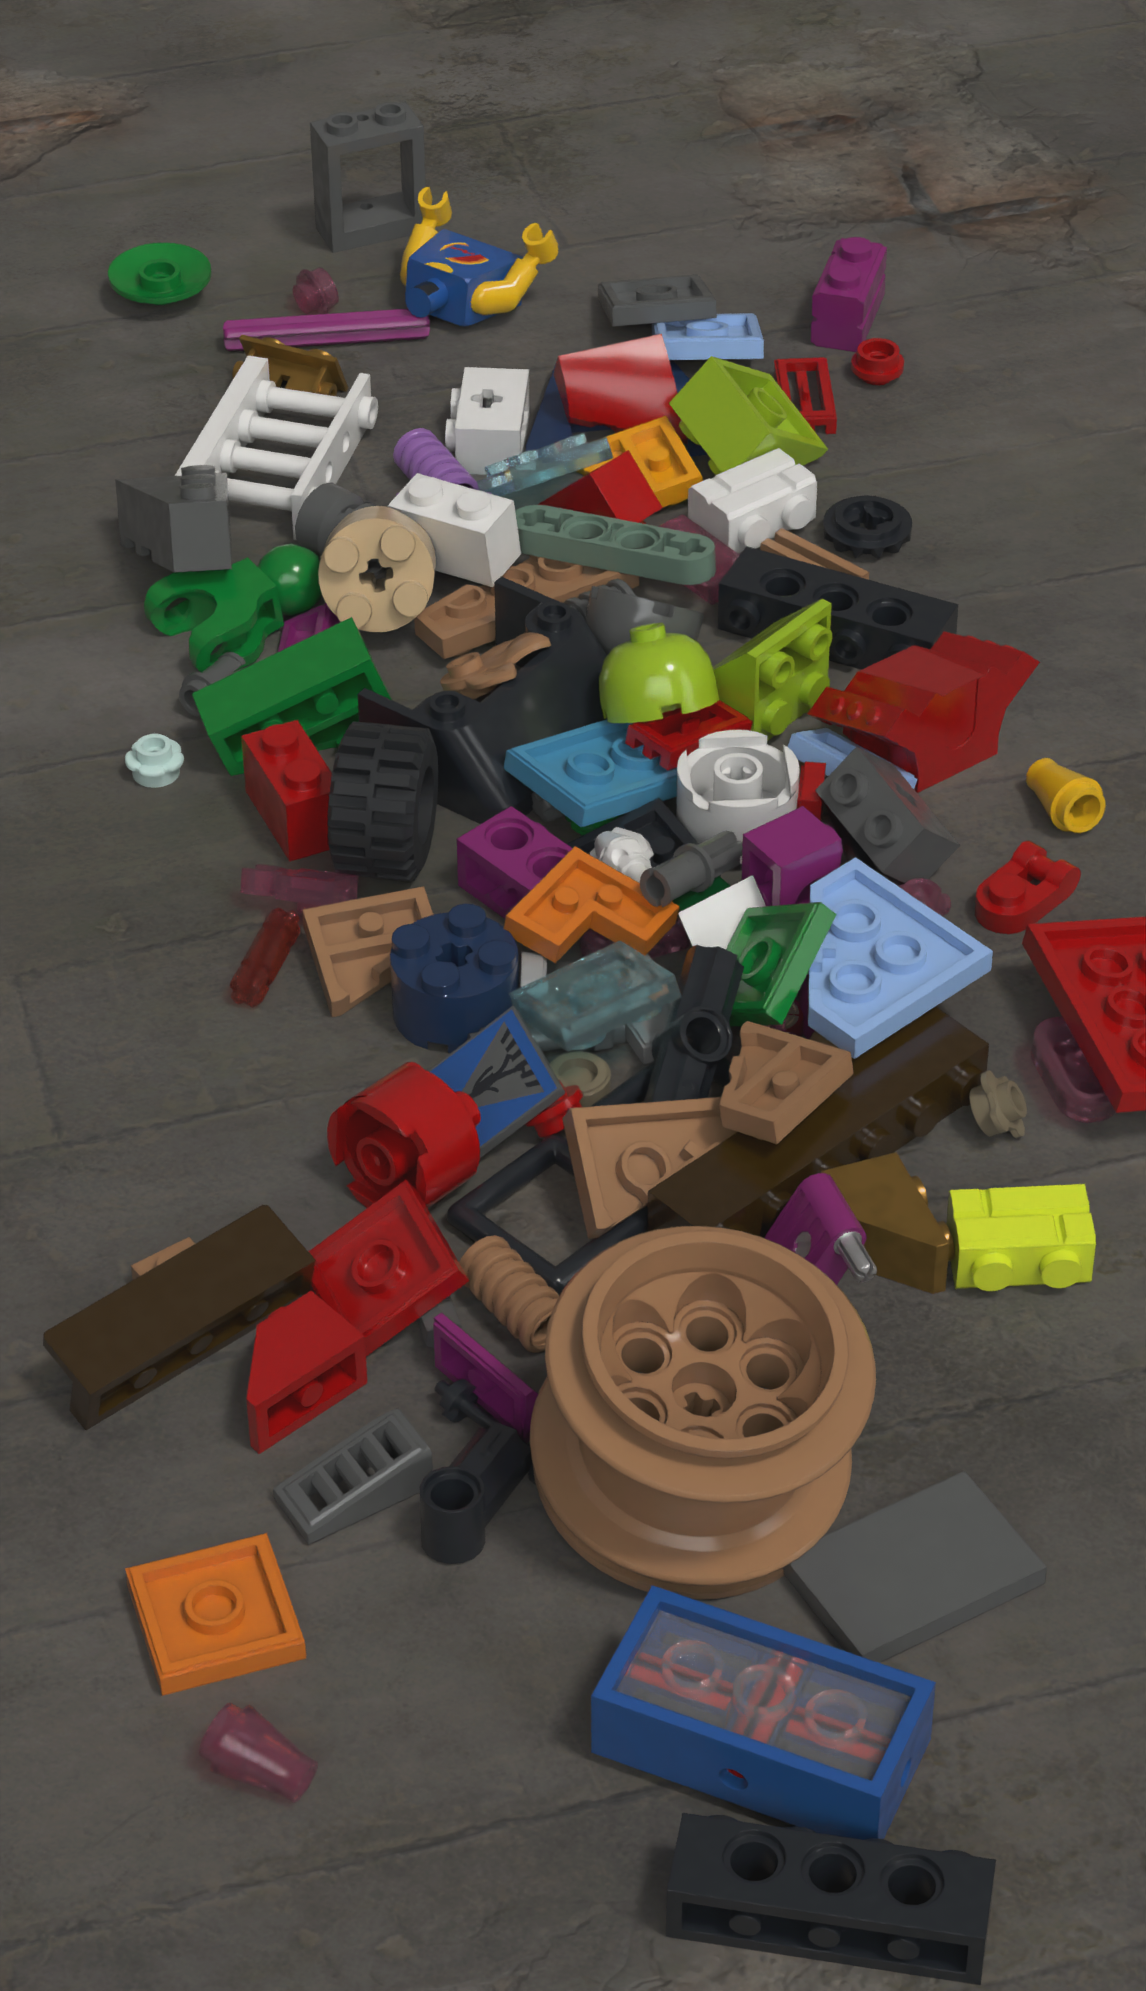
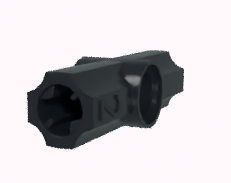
M695 945L687 951L666 1026L656 1033L652 1041L651 1052L655 1065L644 1103L708 1098L717 1063L728 1054L732 1046L733 1034L729 1020L744 970V966L737 960L738 955L719 946L704 947ZM687 1036L693 1040L697 1051L688 1043Z

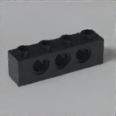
M748 546L745 547L719 582L718 629L751 639L774 622L820 599L832 603L830 625L832 642L829 647V661L861 670L913 645L931 649L943 631L953 634L957 632L959 604Z
M682 1813L667 1886L666 1937L981 1985L996 1859L976 1857L959 1850L936 1851L895 1845L879 1838L862 1840L816 1833L805 1827L793 1826L782 1828L748 1823L725 1815L701 1816ZM747 1879H757L760 1881H749ZM825 1891H836L839 1893H828ZM908 1902H909V1903H915V1904H918V1905H908V1904H904V1903H908Z

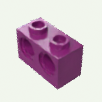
M510 806L456 839L458 886L505 919L506 915L573 848L548 832L543 825L532 821Z

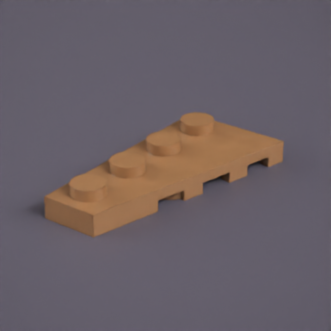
M530 555L529 559L516 566L511 565L502 576L563 603L569 598H577L580 593L591 591L592 586L606 585L608 581L613 579L625 581L631 589L639 586V576ZM466 584L428 606L414 619L415 634L443 659L465 655L473 648L496 640L494 586L482 585L478 587Z

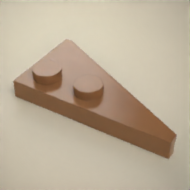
M721 1097L570 1108L562 1119L588 1239L599 1238L648 1205V1190L737 1133V1131L722 1126L719 1107Z

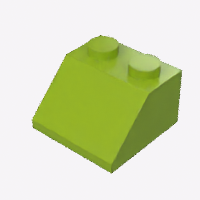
M711 356L669 402L670 406L682 420L679 423L681 431L692 442L702 446L711 458L708 461V465L715 475L777 448H780L792 457L795 465L800 463L802 466L822 457L828 450L770 374Z

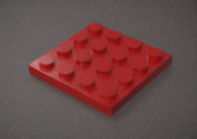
M1146 916L1027 924L1022 945L1115 1112L1145 1111Z

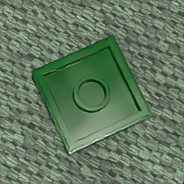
M821 902L746 909L726 949L738 955V962L744 966L729 1020L730 1027L742 1026L747 1021L760 1025L783 1024L837 915Z

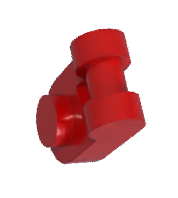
M1026 840L1017 847L1008 863L978 886L974 915L979 924L992 932L1000 934L1020 933L1026 930L1027 924L1038 922L1074 892L1080 881L1081 870L1064 859L1056 862L1049 859L1044 848L1032 841ZM1034 878L1040 881L1036 886L1030 883Z

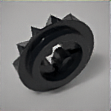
M865 495L843 499L833 504L826 511L823 519L824 539L834 543L835 551H853L855 558H859L863 554H871L876 559H879L883 551L899 553L901 545L911 540L912 518L909 512L900 504L882 497ZM860 523H863L865 528L860 527Z

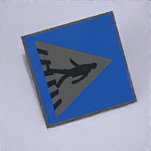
M514 1005L428 1070L443 1080L454 1092L462 1091L467 1093L477 1104L481 1116L480 1123L476 1126L480 1144V1158L566 1093L520 1012Z

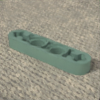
M529 505L515 511L521 553L682 585L701 584L709 581L716 573L714 542L700 534L547 505Z

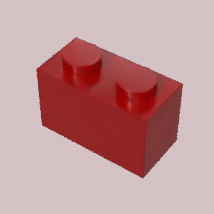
M294 720L284 724H276L263 730L242 735L246 793L289 862L328 851V803L332 772L299 721Z

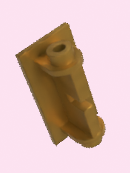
M246 335L240 336L239 339L246 356L268 358L269 379L275 382L276 387L280 388L283 380L288 381L285 386L286 389L336 396L337 390L347 392L348 386L338 359L320 349H310L307 351L287 346L281 341L270 337L258 339ZM243 361L236 362L232 373L233 379L244 363Z

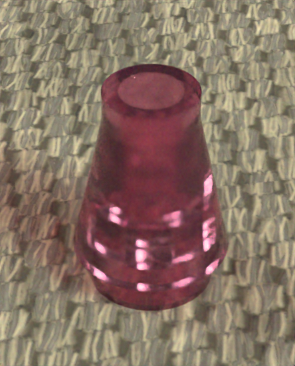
M231 1702L227 1703L211 1722L199 1749V1756L211 1762L212 1773L280 1794L294 1803L299 1801L307 1791L318 1769L317 1761L300 1751L252 1705L242 1709Z

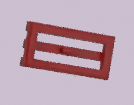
M827 358L774 360V380L790 400L791 395L787 372H795L800 406L799 412L815 431V426L824 425L825 434H836L837 416ZM806 371H816L821 410L813 411Z
M719 700L711 706L682 715L681 708L663 712V719L628 725L625 744L633 749L644 745L642 752L644 756L650 760L661 756L659 765L666 770L677 767L679 757L685 750L688 756L699 748L700 738L725 730L751 731L753 721Z

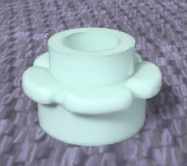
M148 734L141 737L132 745V751L127 752L125 755V764L132 771L134 780L142 786L151 788L163 787L173 783L178 778L180 767L184 762V756L180 753L181 746L176 741L162 734Z

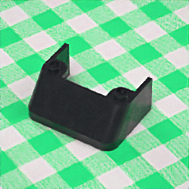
M502 576L494 582L496 646L529 632L542 634L548 637L551 642V646L533 651L516 662L515 665L522 668L517 671L515 678L505 681L482 702L473 700L455 691H441L423 700L413 710L366 688L357 694L359 722L428 728L430 730L438 756L437 804L479 824L484 823L510 806L525 816L533 810L532 793L534 791L504 769L506 750L607 719H604L599 691V675L607 654L582 614L563 602H559Z

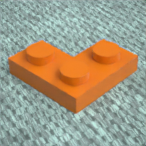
M574 847L506 915L503 929L509 931L517 942L554 963L589 928L643 958L676 924L680 906L673 902L665 907H662V905L658 907L651 905L643 896L640 883L579 848Z

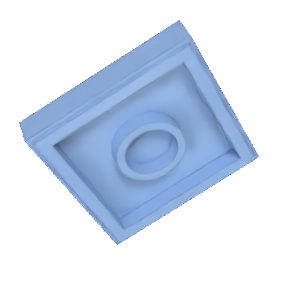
M754 313L717 314V318L652 323V335L662 334L669 360H708L711 356L719 359H764V340L757 316Z

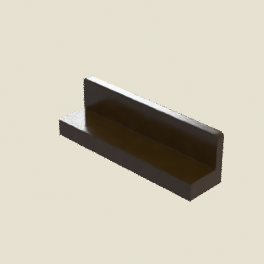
M261 1205L48 1329L43 1334V1346L73 1382L69 1411L82 1427L88 1430L253 1331L273 1311L291 1304L310 1291L316 1260L268 1205Z

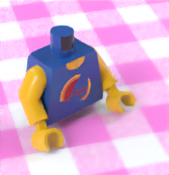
M425 187L418 194V203L423 219L421 224L414 225L402 256L400 278L403 285L406 286L405 302L408 310L416 317L423 318L431 315L459 326H470L498 314L508 313L521 305L522 297L539 273L536 266L538 264H547L557 257L558 243L553 231L549 230L543 238V233L538 223H532L527 226L522 233V239L528 251L524 257L447 229L437 232L435 228L446 224L452 216L448 194L445 191L442 200L432 205L430 187Z

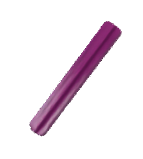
M408 309L227 320L223 324L224 346L228 351H244L239 339L241 335L258 339L270 337L281 341L287 346L305 347L425 339L429 337L430 333L429 315L423 318L416 317Z

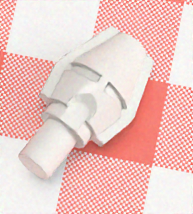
M619 827L599 834L595 839V848L590 852V855L638 883H640L641 874L645 870L652 868L649 859L654 855L649 842L641 834Z

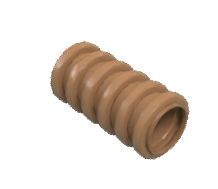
M493 1235L478 1240L467 1249L459 1262L470 1280L464 1286L470 1289L476 1299L482 1301L489 1312L494 1313L502 1325L507 1326L511 1335L519 1339L527 1351L533 1353L544 1352L548 1323L554 1305L559 1298L558 1293L553 1288L548 1287L546 1281L535 1273L529 1263L523 1261L516 1250L511 1249L504 1238Z

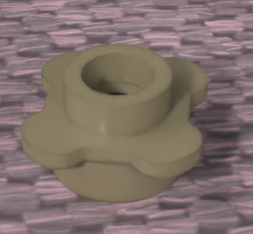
M990 1070L981 1074V1085L972 1088L970 1091L971 1109L979 1127L989 1137L1010 1131L1014 1138L1024 1136L1025 1127L1021 1118L1026 1116L1027 1106L1020 1088L1014 1081H1009L1006 1076L996 1078Z

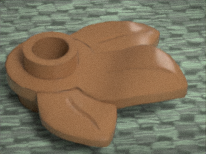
M529 632L521 634L515 639L505 641L481 656L478 652L465 654L447 664L446 668L449 673L441 678L440 684L443 691H455L471 699L478 698L493 690L499 683L515 678L517 670L514 664L533 651L551 646V642L548 637L542 634Z

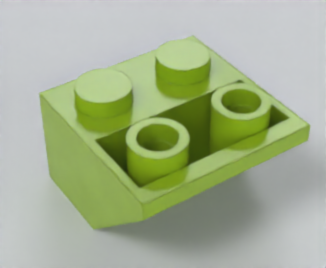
M820 599L774 622L713 666L719 700L753 721L751 731L767 735V741L773 736L780 735L788 725L810 710L826 686L830 687L828 669L829 647L832 642V632L830 630L832 603L824 599Z

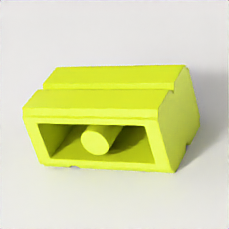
M1085 1184L949 1191L946 1224L951 1232L955 1248V1256L951 1261L955 1289L979 1288L984 1291H998L1007 1286L1047 1285L1052 1288H1066L1075 1283H1090L1092 1281L1096 1234Z

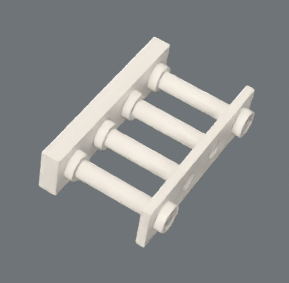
M248 355L175 476L182 475L181 468L212 465L215 466V473H227V477L229 473H235L237 469L300 478L294 489L227 478L229 501L292 511L293 539L296 540L295 524L304 500L320 485L331 482L337 483L365 431L373 429L376 423L378 400L376 397H371L370 374L359 373L346 398L276 387L275 382L269 379L268 358ZM274 408L334 419L329 428L265 418L263 416L265 413H270ZM255 438L317 449L312 458L246 448L247 443H253Z

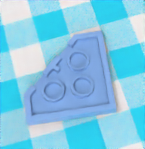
M856 857L810 885V903L821 902L837 915L809 969L808 1026L838 1048L851 1052L853 1059L991 971L993 956L991 949Z

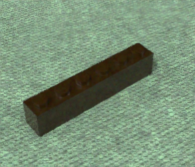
M935 1006L857 1058H852L854 1074L778 1144L737 1132L648 1190L647 1232L677 1226H710L743 1231L765 1238L804 1179L821 1173L824 1170L894 1153L916 1137L927 1135L938 1122L962 1106L971 1105L970 1091L972 1088L981 1085V1074L987 1071L989 1043Z

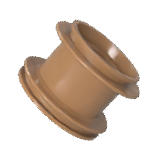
M677 1226L641 1233L603 1250L574 1274L564 1287L554 1305L548 1323L545 1340L547 1377L539 1390L530 1424V1450L539 1497L557 1531L578 1554L600 1571L634 1588L649 1592L653 1585L691 1599L700 1600L737 1596L775 1582L785 1576L783 1570L785 1566L803 1556L827 1533L837 1518L846 1498L852 1469L851 1448L861 1435L869 1418L876 1386V1366L873 1348L866 1327L857 1310L844 1292L817 1266L778 1243L743 1231L710 1226Z

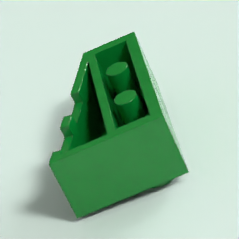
M352 617L192 693L207 734L230 776L244 774L242 735L263 730L272 725L298 720L317 751L335 747L338 750L340 741L352 722H359L357 694L366 688L393 700Z

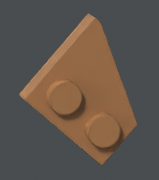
M424 886L303 909L304 931L331 1017L343 1015L391 982L390 952L393 932L402 925L412 924L417 920L433 915Z
M750 1021L745 1022L740 1030L741 1051L739 1056H733L729 1069L730 1083L724 1086L719 1104L722 1126L760 1140L778 1144L854 1074L851 1052Z

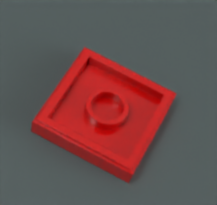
M407 1179L308 1251L316 1260L311 1282L316 1295L365 1335L366 1356L470 1281L420 1194Z

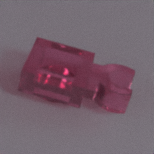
M256 864L255 869L242 868L240 893L275 896L277 900L297 902V911L303 913V909L357 899L358 875L305 868L292 870L274 865Z

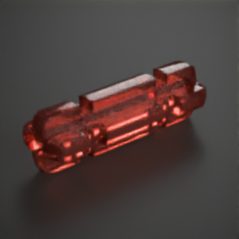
M278 907L268 913L262 924L263 928L258 931L240 963L242 966L237 969L230 981V987L233 990L231 998L238 1005L245 1003L253 1008L263 1002L270 989L268 986L275 980L290 952L289 948L294 945L301 932L298 925L300 917L295 911L286 912Z

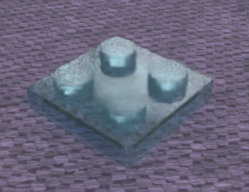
M581 433L537 450L533 449L484 467L487 478L476 482L478 483L479 491L491 492L493 495L502 497L612 459L613 455L607 437L587 443L585 434Z
M621 940L509 993L512 1004L518 1009L524 1021L567 1052L591 1048L602 1042L606 1037V1033L629 1022L638 1023L652 1019L661 1012L662 1006L681 998L673 973Z

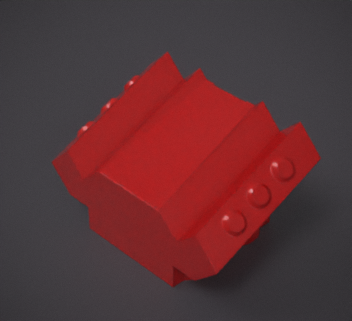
M943 631L931 649L913 645L857 671L844 691L826 686L807 714L830 726L834 724L835 726L843 727V734L850 741L915 775L914 777L918 780L914 790L919 793L997 754L999 732L1006 708L1040 662L1026 652L1006 644L1001 646L990 640L981 641L970 635L961 636Z

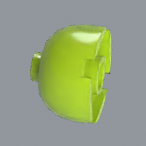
M664 623L646 624L630 629L631 640L617 645L610 651L603 661L599 675L601 707L604 719L607 718V721L610 723H637L663 719V712L681 708L683 715L711 706L719 701L715 672L707 652L699 642L685 634L666 633Z

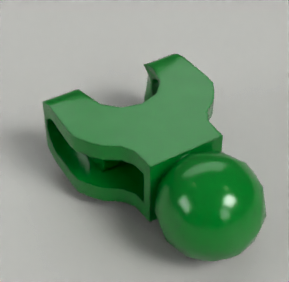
M289 543L273 547L259 560L258 566L247 557L233 563L232 569L174 572L158 580L149 588L145 597L144 613L146 618L163 634L175 636L192 631L189 637V656L192 665L199 672H203L226 652L236 653L245 660L246 663L235 670L237 671L258 659L264 649L265 639L268 635L284 626L282 614L292 616L305 613L321 600L322 593L318 575L320 560L311 550ZM181 597L187 599L170 610L165 611L166 607L175 599ZM223 643L220 649L211 655L215 647Z

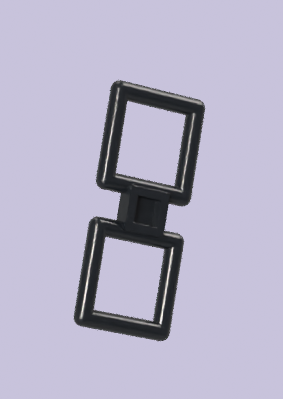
M690 1037L687 1038L691 1047L697 1051L693 1040ZM725 1057L718 1061L713 1081L722 1087L730 1083L729 1069L731 1061ZM654 1061L599 1099L591 1107L634 1104L643 1101L646 1097L654 1069ZM553 1134L543 1139L453 1203L448 1209L447 1218L452 1226L474 1242L493 1235L504 1238L511 1249L516 1250L523 1261L529 1263L535 1273L546 1281L548 1287L553 1288L560 1296L562 1290L574 1274L593 1257L622 1240L648 1231V1205L599 1238L590 1240L557 1266L484 1216L488 1211L554 1164L575 1177L567 1139L561 1135Z

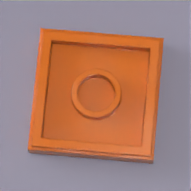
M267 1533L125 1568L128 1590L162 1696L306 1659L305 1640Z

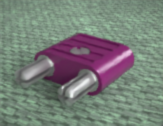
M817 1173L804 1179L766 1234L765 1239L778 1243L801 1255L817 1266L836 1285L848 1268L856 1281L867 1282L874 1277L873 1274L877 1273V1268L864 1247L866 1233L833 1178L826 1173Z

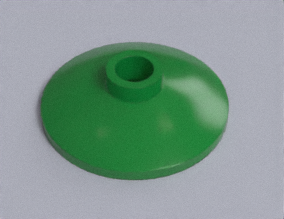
M150 243L131 248L118 255L111 262L108 269L109 284L117 294L135 302L166 305L192 297L202 291L211 279V264L208 258L195 248L177 243Z

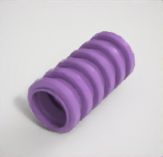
M424 428L413 429L403 435L397 442L393 453L394 462L409 480L419 473L479 490L475 479L430 430Z

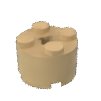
M371 506L358 509L344 517L330 533L325 543L318 572L322 596L340 622L352 617L359 630L387 632L403 627L415 619L425 609L429 601L436 569L435 550L426 530L410 517L401 513V511L386 506ZM371 559H379L381 567H391L387 570L386 578L376 579L374 573L365 572L368 570Z

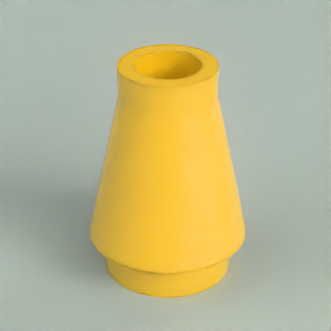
M1050 758L1039 759L1030 766L1026 774V783L1035 792L1053 824L1058 829L1066 832L1083 833L1098 824L1105 812L1106 802L1102 788L1096 780L1060 766Z

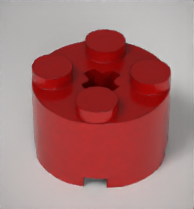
M406 1062L347 1100L331 1114L327 1127L328 1147L335 1166L343 1161L345 1162L355 1179L346 1186L366 1208L406 1179L418 1191L425 1205L429 1208L476 1174L480 1160V1144L476 1126L480 1123L481 1116L477 1104L467 1093L462 1091L454 1092L443 1080L423 1069L419 1064Z

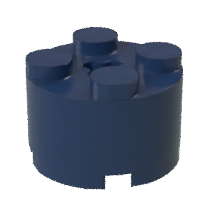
M460 904L453 907L447 913L431 915L412 924L402 925L392 934L390 965L393 1019L399 1032L414 1045L428 1049V1041L448 1045V1053H452L467 1041L468 1033L479 1032L480 1028L486 1027L513 1005L519 1010V965L516 941L509 931L503 929L504 927L501 924L487 918L485 910L480 906Z

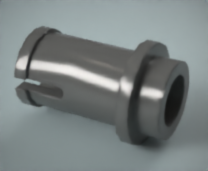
M226 652L203 672H192L186 676L179 691V698L183 707L192 715L200 716L192 693L231 675L232 672L246 663L245 660L236 653Z

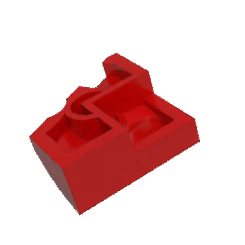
M662 334L558 356L554 377L568 423L587 427L604 425L618 433L667 416L680 440L685 444L686 436L679 427V423L682 420L669 404L677 395V389Z

